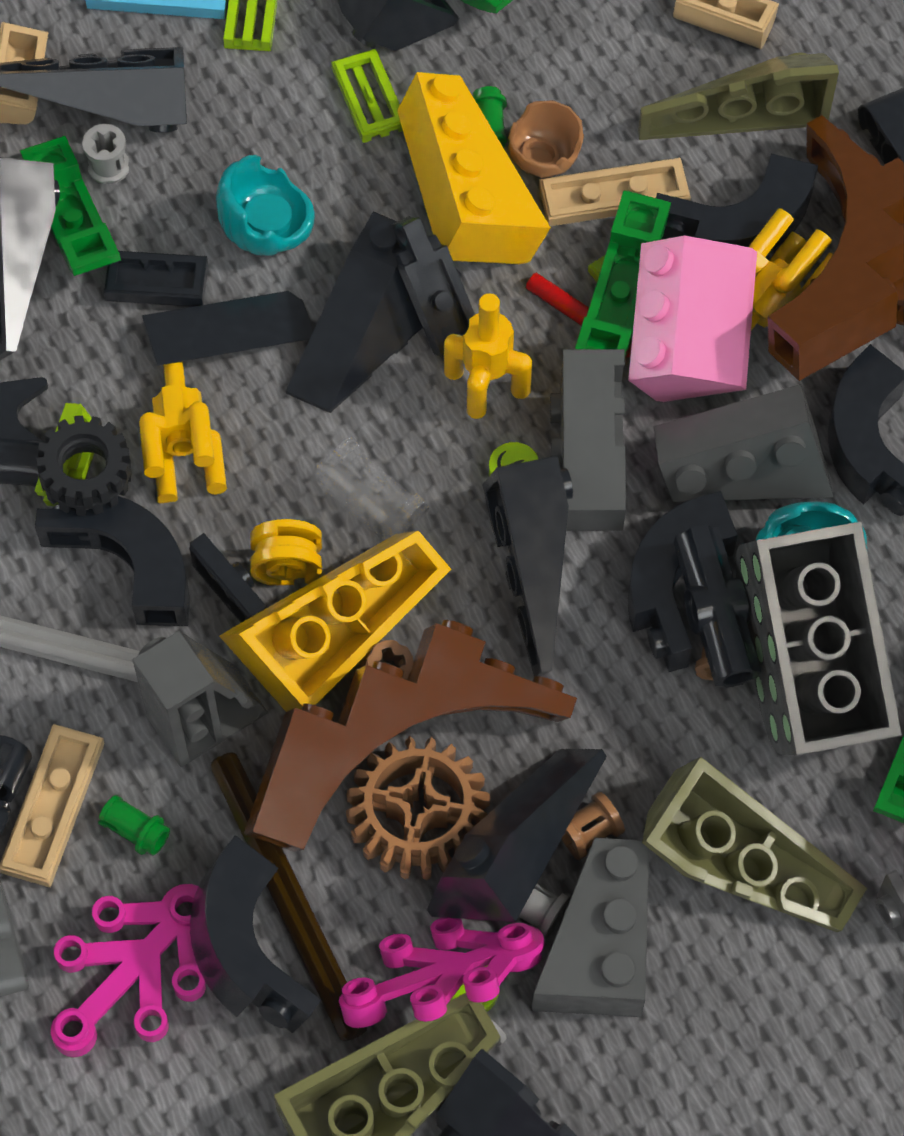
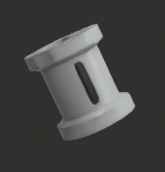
M99 124L90 128L83 136L82 141L84 154L88 157L89 175L100 184L118 183L129 173V158L125 153L126 140L124 133L112 124Z
M536 884L519 917L537 927L543 933L544 939H547L564 915L571 898L564 893L557 896Z

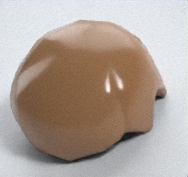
M554 100L534 101L528 104L521 117L516 122H513L508 136L510 158L524 172L540 178H548L565 173L577 160L584 139L582 120L571 107Z

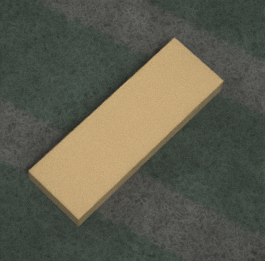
M681 158L539 179V189L549 226L616 216L624 190L656 198L657 193L689 201L691 199Z
M53 724L0 861V873L51 888L105 744L102 737Z

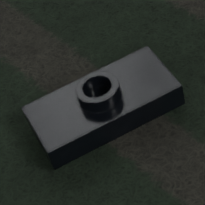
M119 251L121 261L107 266L104 288L106 301L191 307L204 305L208 273L207 256Z
M205 533L190 542L189 550L192 566L240 623L267 608L264 602L252 590L255 586L254 582L239 562L231 565Z

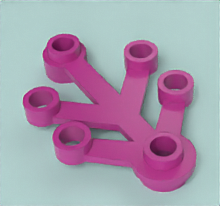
M193 884L175 886L165 894L162 901L123 904L117 897L104 896L95 902L92 908V916L96 927L100 931L114 933L119 931L123 925L158 924L145 939L85 943L78 936L68 935L58 940L54 947V957L59 968L65 972H78L85 966L120 964L78 1009L69 1008L63 1010L54 1018L51 1024V1037L60 1053L68 1057H80L87 1054L94 1047L97 1040L95 1024L138 979L140 1009L134 1016L136 1032L146 1042L161 1040L167 1034L169 1028L167 1015L162 1008L161 954L176 939L179 968L175 970L172 976L174 992L179 999L186 1002L196 1001L203 996L206 990V982L200 973L192 949L190 935L191 915L181 916L176 912L180 904L184 902L193 903L199 886ZM109 907L117 909L119 915L115 920L106 922L99 918L104 909ZM77 947L81 950V954L74 961H65L61 958L65 949ZM192 975L199 979L198 986L193 990H183L179 986L181 979L185 976ZM148 1016H157L162 1020L159 1028L154 1031L144 1030L141 1024ZM71 1021H77L83 1025L81 1032L74 1037H68L63 1034L64 1026Z
M441 917L430 926L434 945L440 950L413 947L410 936L406 934L390 935L379 944L383 964L389 968L408 966L421 969L376 985L372 979L365 977L347 982L343 986L342 994L339 998L344 1022L353 1028L372 1026L385 1017L387 1013L386 1001L411 992L413 993L410 996V1001L415 1018L424 1022L439 1019L447 1012L448 1002L463 983L467 998L470 1001L480 1003L492 1000L499 994V986L509 972H521L531 969L541 961V951L545 946L543 933L538 928L525 923L508 924L501 928L498 933L464 929L461 919ZM457 947L475 949L466 953L444 951L455 949Z

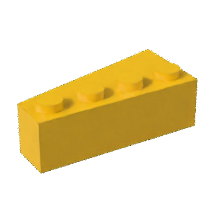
M416 72L397 111L433 235L437 236L442 245H447L453 261L506 264L530 262L551 227L460 75Z
M419 531L395 534L224 632L219 637L286 712L293 708L302 710L304 703L316 705L451 568Z

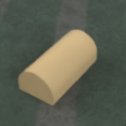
M676 0L673 18L762 49L773 27L779 3L771 0Z
M1 22L0 63L44 58L48 32ZM0 87V123L28 124L32 122L37 109L38 97Z

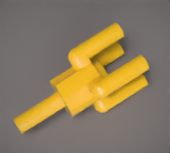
M781 208L776 210L749 245L750 248L757 251L751 331L756 324L764 328L768 327V316L798 297L810 285L811 279H816L822 273L833 256V253H828L802 288L800 286L801 281L832 242V239L826 233L816 229L806 242L802 236L792 231L771 259L767 260L765 257L794 221V218Z
M491 293L484 294L480 298L479 313L469 319L467 332L463 336L450 334L444 341L445 376L451 380L461 378L464 373V365L470 373L467 380V414L474 419L482 418L486 414L487 389L490 380L498 379L509 373L511 374V393L515 398H526L531 391L532 360L529 355L513 350L514 330L512 324L504 315L500 314V300Z
M183 361L164 364L165 386L162 387L157 396L152 398L153 413H144L139 420L144 475L149 478H155L158 503L176 502L178 496L173 456H186L193 453L194 464L198 467H204L207 492L214 495L224 493L227 490L221 436L216 430L211 429L209 409L202 402L201 392L197 388L186 387Z

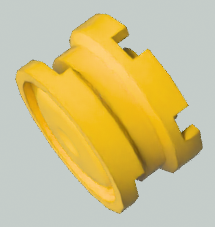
M277 519L263 522L255 526L250 532L251 550L255 551L250 558V573L258 582L267 585H294L295 579L305 578V583L309 584L322 575V558L318 554L322 549V532L315 525L300 520Z

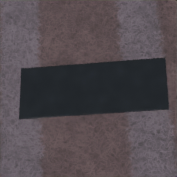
M289 291L142 315L157 366L309 340L314 331L303 300Z

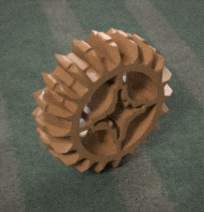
M409 736L405 740V750L398 752L396 746L388 742L385 745V760L378 755L370 753L367 757V765L370 771L356 770L354 782L358 787L349 788L347 791V801L353 806L346 810V819L348 823L356 825L351 831L353 842L366 843L363 848V856L367 860L374 859L383 853L380 859V869L384 873L391 870L395 862H399L400 876L404 880L410 877L412 866H421V876L423 879L428 880L432 875L431 864L438 863L441 871L444 872L451 861L450 856H454L457 847L461 844L465 835L488 815L484 809L490 806V794L480 791L485 785L483 774L470 773L473 769V761L469 756L455 761L456 747L452 743L439 753L436 752V740L432 737L425 742V749H417L415 740ZM415 773L413 779L407 785L402 787L388 786L387 790H383L393 780ZM433 776L447 782L456 791L462 804L450 802L449 796L436 792L432 786ZM424 789L426 808L423 806V813L417 815L416 824L413 826L411 807L413 808L414 801H419L421 790ZM374 810L386 812L387 818L399 821L404 826V839H399L386 831L376 818ZM449 824L454 825L443 836L431 841L421 842L428 830L448 828Z

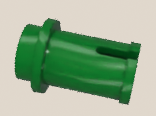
M485 86L478 88L473 92V98L504 148L507 143V137L505 135L503 110L507 107V99L497 87Z
M118 795L112 796L107 801L99 815V825L104 828L107 827L133 843L135 851L140 855L146 852L152 856L156 855L162 849L170 834V828L164 825L162 817L159 815L150 817L125 802Z

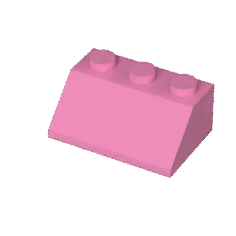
M685 235L641 243L629 382L655 401L660 402L746 390L757 251L750 247Z

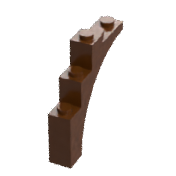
M823 115L807 123V159L810 163L818 165L817 171L825 178L841 206L845 226L838 248L822 273L798 297L768 316V352L799 381L895 328L899 297L893 283L904 277V162L896 158L882 166L874 155L865 152L850 139L843 129H838Z
M443 620L442 625L436 623L424 629L408 680L402 678L404 674L402 669L379 661H374L372 667L365 665L356 670L338 723L332 721L333 712L312 704L304 703L302 710L293 708L285 712L244 834L293 852L304 850L322 809L344 778L375 748L407 728L437 716L476 710L518 712L559 722L571 718L577 698L562 693L564 685L552 679L534 676L533 681L514 675L515 667L501 660L485 658L484 663L479 662L486 641L472 637L473 629L469 626L451 620Z

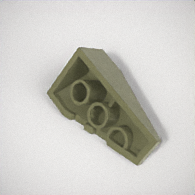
M793 53L788 56L769 59L643 106L640 110L639 140L807 127L808 122L821 115L829 120L839 75L838 65L825 53Z
M702 757L676 769L648 811L642 844L683 876L834 932L843 930L867 890V887Z
M466 993L448 1002L447 1012L439 1019L427 1022L415 1019L274 1094L277 1113L289 1136H410L451 1093L474 1056L481 1049L489 1053L501 1040V1036L482 1003L470 1001Z

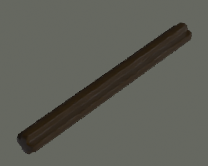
M228 752L215 758L211 762L212 772L246 843L279 868L267 884V887L339 1038L342 1041H349L359 1037L367 1031V1027L353 1028L344 1022L339 998L342 994V988L347 981L283 849L244 834L257 795L237 754Z

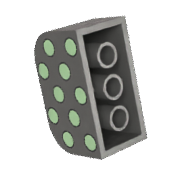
M862 522L766 538L739 545L736 552V578L742 581L748 598L749 622L747 624L761 668L759 676L754 678L766 733L774 750L782 755H802L901 736L902 733Z

